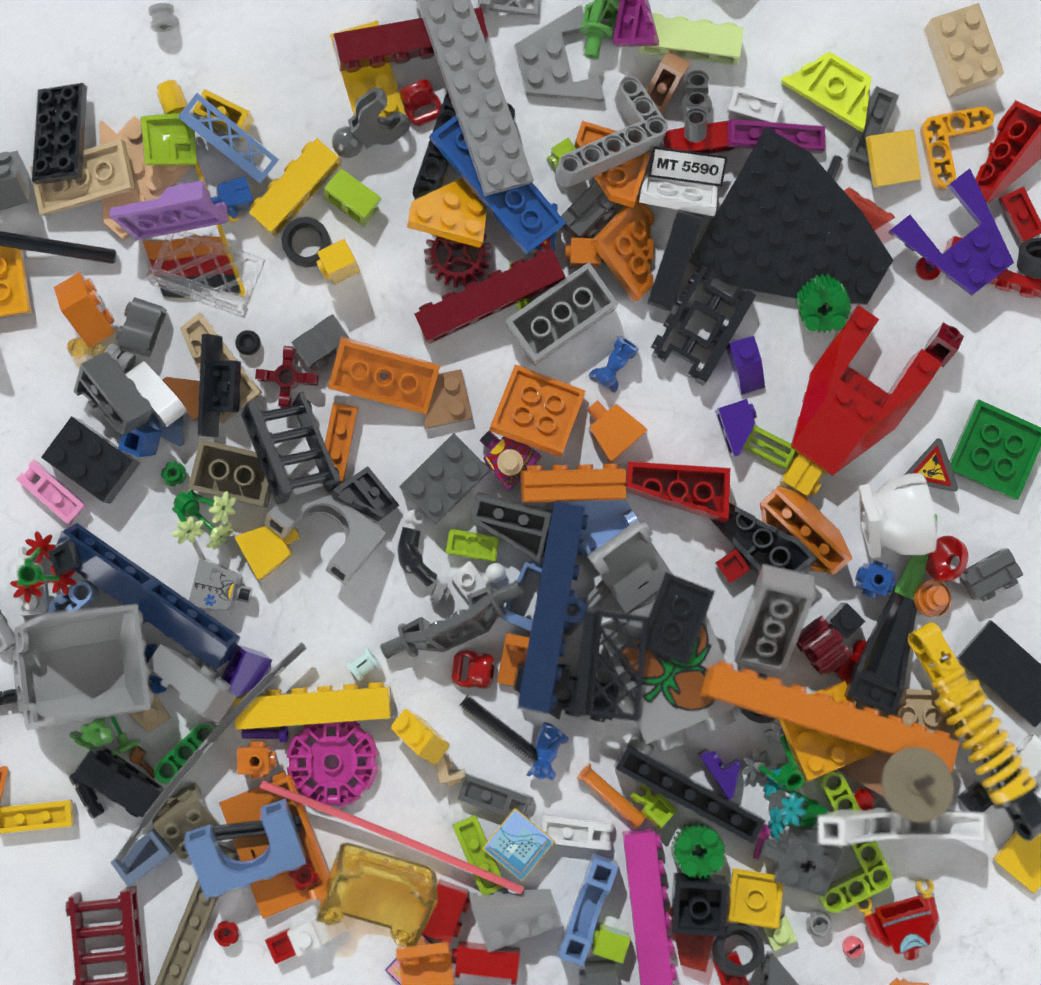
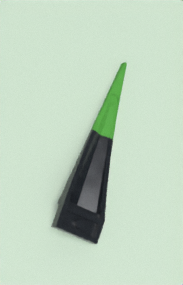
M929 553L911 555L852 669L853 673L844 694L894 715L904 691L910 653L908 635L913 632L917 608L914 604V592L917 586L923 582Z

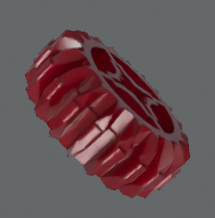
M432 234L431 236L435 240H426V244L431 248L424 249V254L431 257L425 259V264L432 265L428 269L430 274L438 272L435 276L436 281H440L445 277V286H448L451 280H453L454 288H458L459 281H463L464 286L468 284L467 279L471 278L472 282L477 281L475 274L481 277L485 276V272L481 267L485 269L490 267V263L485 261L492 258V253L485 252L491 249L490 243H482L481 247H478L479 256L475 263L467 254L471 248L468 244L452 242L449 239L447 240ZM484 234L483 242L487 240L486 234ZM440 245L448 253V257L445 260L446 263L441 266L437 259ZM461 249L463 257L454 258L453 251ZM458 265L470 268L467 271L458 273L449 271Z

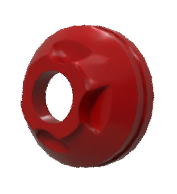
M953 536L938 538L935 552H931L928 555L927 573L937 581L951 582L957 579L967 567L968 550L966 545ZM958 556V566L955 569H951L952 559Z

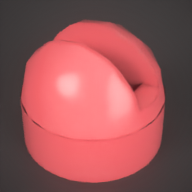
M848 936L842 943V949L848 957L858 958L864 952V944L858 937ZM860 945L858 949H856L852 953H849L850 950Z

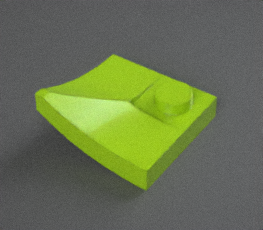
M180 113L141 116L145 166L197 165L195 131L178 118Z

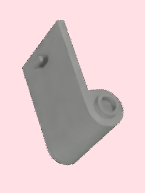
M636 520L587 556L626 614L659 590L665 572L672 574L652 544L650 536L653 532L645 521L640 523Z

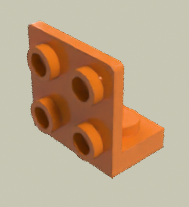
M506 633L497 678L498 683L513 686L517 664H525L530 637Z
M448 942L396 949V959L400 963L401 985H454L451 947Z

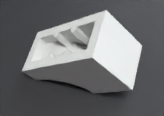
M338 905L291 926L287 934L298 957L321 947L327 941L347 932L349 928Z

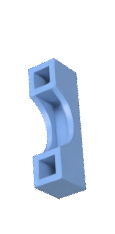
M592 853L558 948L559 958L580 966L584 965L592 943L599 913L606 896L611 890L619 868L617 861Z

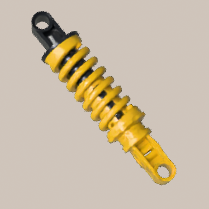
M929 622L908 635V643L932 681L930 684L939 692L940 697L934 701V704L938 706L944 717L949 714L952 715L946 722L950 726L955 723L958 725L959 729L954 731L956 738L965 737L966 741L961 744V748L963 750L971 748L973 754L968 756L969 762L974 763L982 759L984 764L978 766L975 769V773L982 775L989 771L991 776L983 780L982 785L985 788L997 785V790L994 788L987 790L994 808H1005L1019 836L1026 841H1031L1041 834V804L1034 794L1040 785L1034 780L1033 776H1030V770L1027 767L1021 766L1023 758L1019 754H1013L1016 747L1015 744L1005 742L1008 738V732L1004 729H998L1001 726V720L997 717H991L994 713V708L991 705H983L987 696L982 693L983 690L980 687L979 680L969 681L967 679V676L964 674V667L960 666L941 629L935 623Z

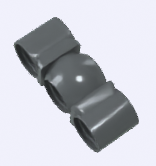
M700 70L692 71L687 75L686 93L680 105L684 116V137L690 142H700L706 138L707 121L713 107L711 98L708 95L709 76L706 72Z

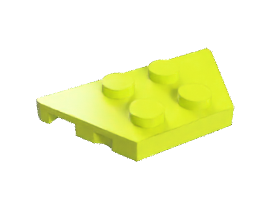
M827 52L815 62H809L802 66L798 72L782 78V85L860 132L864 131L872 76L835 54Z

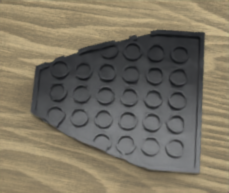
M765 127L688 262L700 269L703 266L707 267L708 271L716 273L714 277L732 287L739 286L744 289L793 299L797 298L799 290H803L802 286H806V282L810 283L811 279L815 278L816 275L820 277L821 274L824 276L829 274L830 278H835V281L839 280L840 284H843L844 288H846L851 304H868L893 262V258L863 212L809 151Z

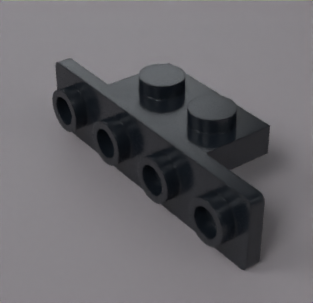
M202 334L198 436L218 437L220 412H239L241 361L222 360L223 337L212 334Z

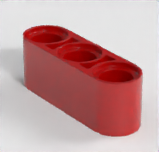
M728 121L708 123L706 138L700 142L688 141L684 137V127L668 130L663 139L664 148L705 154L727 152L737 148L727 147Z

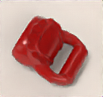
M428 79L420 80L400 90V98L405 105L407 118L415 126L420 127L437 119L442 103L434 93L433 86ZM431 103L436 106V109L414 118L413 111L426 105L429 106Z
M471 650L457 652L453 658L451 679L455 684L464 688H489L494 677V657L487 653L479 654ZM466 656L470 658L467 680L461 681L463 659Z

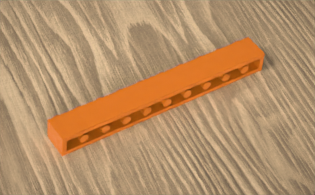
M718 661V664L708 665L700 694L702 696L889 755H894L905 748H924L938 755L945 762L950 772L953 771L960 742L950 739L951 734L936 730L934 734L927 731V726L912 723L909 726L903 724L904 719L892 715L884 718L879 716V711L864 707L863 711L855 709V703L840 700L839 703L830 701V695L816 692L815 695L806 693L807 688L792 684L791 688L782 685L783 681L777 678L767 676V679L764 680L758 678V673L752 670L743 669L742 672L733 670L734 665L727 662Z

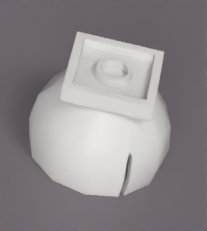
M922 473L906 474L890 479L876 493L871 492L869 484L859 486L860 524L870 558L881 557V547L883 546L902 555H924L935 552L937 542L936 522L928 484Z

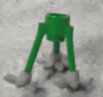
M771 722L772 729L764 731V735L770 736L768 743H773L778 739L779 743L783 745L787 764H777L780 772L779 775H776L766 768L771 765L770 761L765 760L768 752L763 751L759 755L758 750L754 749L752 758H744V762L748 766L743 769L742 773L745 775L750 773L751 781H754L757 773L762 777L766 774L775 780L777 785L784 784L789 790H797L804 786L805 778L793 757L781 724L778 725L776 722Z

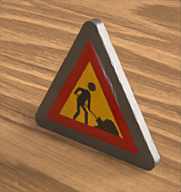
M937 438L904 474L922 473L928 487L952 492L958 490L943 441L940 438Z

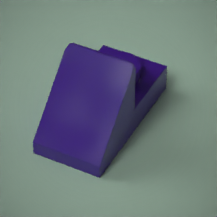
M705 748L698 753L699 757L729 800L732 799L735 793L740 760L736 758L723 768H720L723 762L715 751L710 753Z

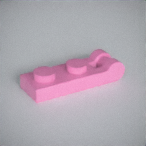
M33 459L28 465L29 469L24 474L21 473L16 478L17 481L65 523L71 525L87 505L50 474L39 462ZM38 474L41 479L35 484L32 480Z

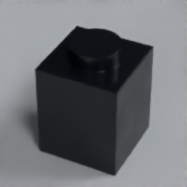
M840 603L825 618L830 628H835L843 639H849L865 622L848 603Z

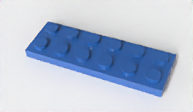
M454 116L430 134L429 139L526 256L565 226L566 222L533 183L484 196L457 116Z

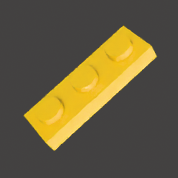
M72 799L0 806V834L75 825Z

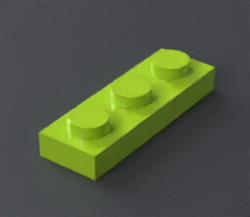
M474 814L453 823L452 827L467 862L503 878L496 860L482 849L487 843V838L477 815ZM473 874L481 895H489L505 888Z

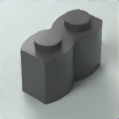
M134 297L132 302H128L124 312L126 321L124 325H120L117 330V345L150 357L156 345L167 310L163 306Z
M332 314L291 343L309 369L315 368L319 370L329 363V357L335 353L337 354L340 337H350L335 315Z

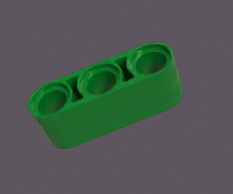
M204 722L196 726L156 765L154 770L156 779L161 783H170L188 760L183 756L182 748L189 746L194 753L204 741L200 734L202 728H208L212 732L217 725L213 722ZM165 764H170L174 768V775L172 777L165 775L163 770Z

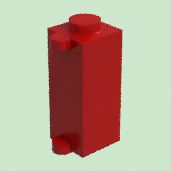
M459 941L458 949H452V964L456 965L455 978H460V974L511 979V984H517L520 948L505 946L488 952L485 944Z

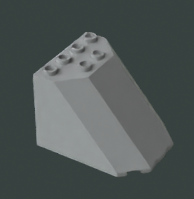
M137 604L42 614L15 628V648H12V665L17 707L20 714H24V724L27 730L151 709L150 704L153 702V695L151 689H148L147 683L149 666L144 659L146 641L141 636L140 628L143 623L141 611H138Z

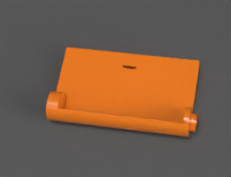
M285 771L271 776L272 781L269 783L299 793L292 776L286 775ZM258 786L219 802L226 823L261 820L262 806L286 799L292 817L299 816L301 819V831L298 833L305 849L306 859L312 862V869L319 874V880L306 886L303 891L296 889L294 879L289 877V870L278 873L271 879H261L252 882L250 887L261 917L264 919L310 899L313 901L333 893L335 887L304 805ZM267 835L233 839L241 861H250L261 856L270 843ZM302 873L301 876L303 878L306 877V873Z

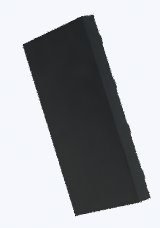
M84 83L38 90L32 182L36 185L82 179L87 86Z
M989 620L956 659L1032 727L1036 728L1041 722V664L998 625Z

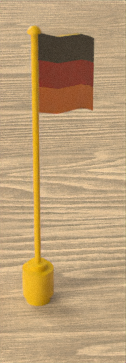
M168 80L157 86V96L164 114L181 113L187 106V102L180 85H177L176 80ZM197 161V165L194 167L197 172L199 181L203 180L205 182L199 163ZM221 224L216 225L220 237L192 236L168 241L142 240L162 296L188 298L212 293H239V296L242 298L248 296L249 292L245 291Z

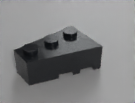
M103 745L90 750L72 777L106 796L109 800L123 806L130 815L143 818L165 788L119 755L112 756L111 753L113 751Z

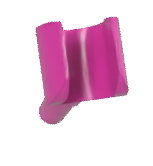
M766 824L763 825L758 835L759 838L753 858L759 860L765 839H768L770 835L769 827Z

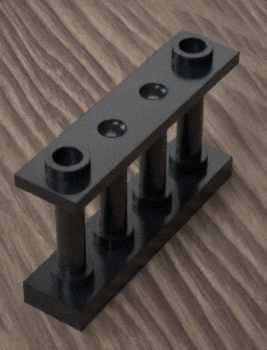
M304 392L298 393L292 406L269 411L260 409L257 401L247 402L241 417L276 505L286 503L293 493V489L324 482L327 492H332L340 482V474L337 467L333 465L312 414V405L306 399ZM296 415L301 426L298 429L272 434L267 428L266 421ZM306 438L310 448L308 451L281 456L277 453L275 444ZM315 460L320 472L290 479L285 473L284 466Z

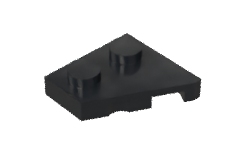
M368 466L333 489L330 493L332 497L378 522L399 506L398 502Z

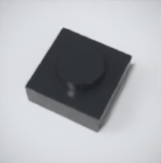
M66 541L48 552L56 576H63L82 565L74 541Z
M975 781L957 796L969 812L983 813L993 804L987 790L979 781Z

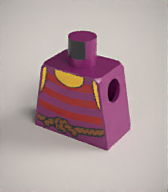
M488 431L480 439V442L489 450L483 457L484 461L508 492L520 480V472L515 475H505L502 473L497 464L499 455L505 450H515L520 453L523 459V466L520 471L527 470L528 465H535L542 457L540 453L528 445L504 436L499 439L491 431Z

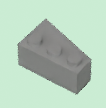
M551 889L523 890L522 894H502V891L494 892L491 895L469 893L472 911L488 952L562 927Z

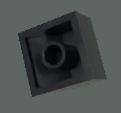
M673 872L672 933L725 936L728 888L725 876L707 875V878L702 876L699 879L698 876L693 878L685 873Z

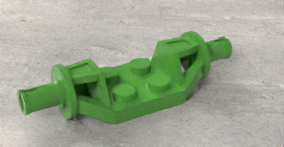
M594 0L585 5L583 23L580 24L579 31L588 36L583 55L586 58L592 60L599 59L602 39L613 37L620 0ZM602 18L608 19L605 25L600 23Z

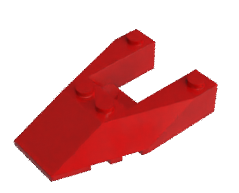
M860 305L848 315L846 325L838 330L809 373V381L803 396L800 416L797 419L790 446L831 476L838 473L895 430L943 364L925 350L920 349L910 358L888 393L852 369L849 364L879 321L877 317Z

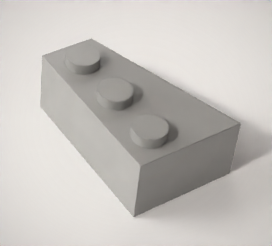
M160 644L147 663L149 675L163 679L160 684L166 688L171 686L180 694L178 698L200 715L220 722L237 697L229 690L231 685L221 678H216L217 673L205 665L202 666L201 663L203 661L194 654L190 653L187 656Z

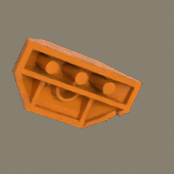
M777 486L760 502L763 522L777 527L778 530L798 538L817 557L809 571L835 575L852 560L853 557L840 530L804 495Z

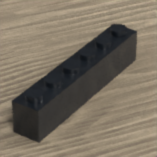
M625 743L614 764L615 769L752 844H754L765 823L761 816L657 759L638 751Z

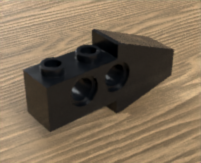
M517 664L513 681L514 690L519 693L525 664ZM557 664V667H562L559 683L554 682L552 693L558 694L560 690L567 689L571 692V695L566 700H560L557 697L555 709L550 708L549 714L560 720L561 712L565 710L567 715L580 717V715H575L578 677L570 675V665ZM600 682L603 686H606L608 684ZM610 685L606 690L617 701L619 689L617 685ZM602 692L596 696L594 708L605 710L611 705ZM586 714L590 716L591 720L597 722H605V719L613 720V718Z

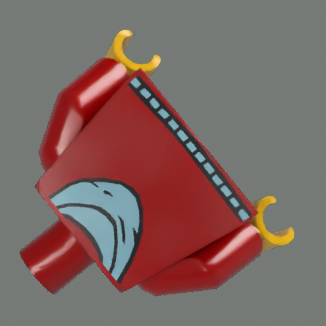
M926 879L927 889L925 891L922 889L920 881L915 883L916 890L923 894V897L918 895L874 908L875 913L871 911L872 902L869 898H866L868 901L866 908H860L859 903L855 904L858 910L864 912L866 916L864 920L873 938L884 947H891L895 954L903 953L906 960H916L919 957L918 949L930 945L931 935L934 933L939 922L935 898L931 897L934 884L929 879Z

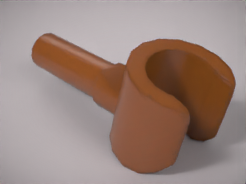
M138 745L134 746L129 754V760L143 767L154 779V769L143 760L147 752Z

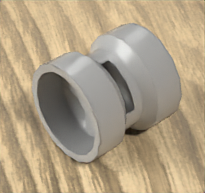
M111 343L105 352H108L113 359L118 361L121 370L125 374L128 373L135 364L136 354L130 351L124 352L120 346Z

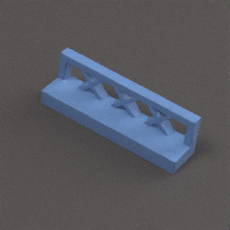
M198 92L178 116L179 119L259 183L264 180L279 161L274 154ZM197 101L207 108L208 118L200 119L191 111ZM211 112L218 117L211 118ZM212 121H224L228 126L229 135H220L213 129ZM231 128L234 129L238 134L232 135ZM233 138H245L248 141L249 152H241L233 145ZM252 145L259 151H252ZM254 154H264L272 160L265 170L254 162Z

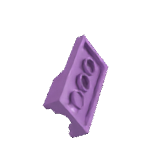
M203 180L187 184L183 181L181 185L168 187L158 199L110 208V218L136 240L227 223L228 205L225 202L214 205L210 198V192L206 189V183Z

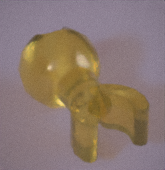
M73 338L67 343L69 354L75 358H80L83 355L96 357L103 354L106 348L102 344H95L89 348L80 338Z

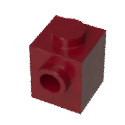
M943 322L928 339L924 350L943 363L941 367H944L959 350L964 336L957 328Z

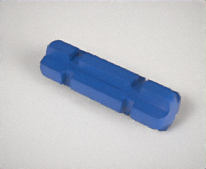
M156 644L146 645L144 657L147 659L145 660L146 663L149 662L157 650ZM149 675V680H152L153 683L151 688L154 694L167 691V688L160 684L163 679Z

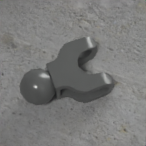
M375 87L357 100L355 114L348 120L349 126H343L333 134L332 147L336 154L343 158L355 157L361 152L363 145L368 149L375 144L389 145L397 141L409 130L410 120L401 112H395L387 117L378 116L387 106V96L381 88Z

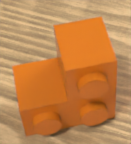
M79 272L54 287L61 312L89 348L115 333L112 324L115 322V319L107 308L103 310L99 305L102 302L96 293L97 288L90 278L85 279Z

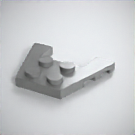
M582 5L575 7L514 44L526 95L551 98L569 97L574 100L591 99L596 102L604 101L599 77L573 82L562 35L580 32V24L583 23L584 19Z

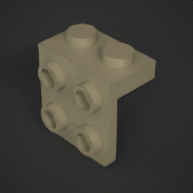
M195 782L188 787L180 789L177 794L167 799L152 819L153 828L181 859L189 857L185 847L186 832L210 824L211 826L220 825L203 804L201 789Z

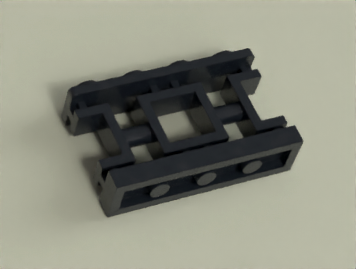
M705 266L702 267L700 272L695 269L688 281L692 285L688 293L682 291L676 302V305L679 306L676 314L670 313L663 324L667 328L664 335H657L650 347L654 349L651 356L659 358L664 363L672 352L693 364L687 376L694 378L697 383L703 386L707 383L756 297L754 293L748 290L745 292L739 286L732 297L713 287L710 283L716 273L708 271ZM702 278L705 279L706 282L702 290L712 295L708 304L705 305L695 299L691 308L687 307L686 305ZM739 298L741 301L725 328L721 325L726 316L715 311L720 301L733 306L736 299ZM695 309L717 321L707 340L685 328ZM678 321L681 325L677 333L686 337L687 340L682 349L670 343L664 352L661 348ZM712 341L715 342L716 345L701 371L696 370L701 360L691 355L695 345L698 344L708 349Z

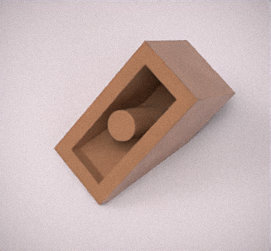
M671 51L661 61L647 89V93L662 115L691 62Z

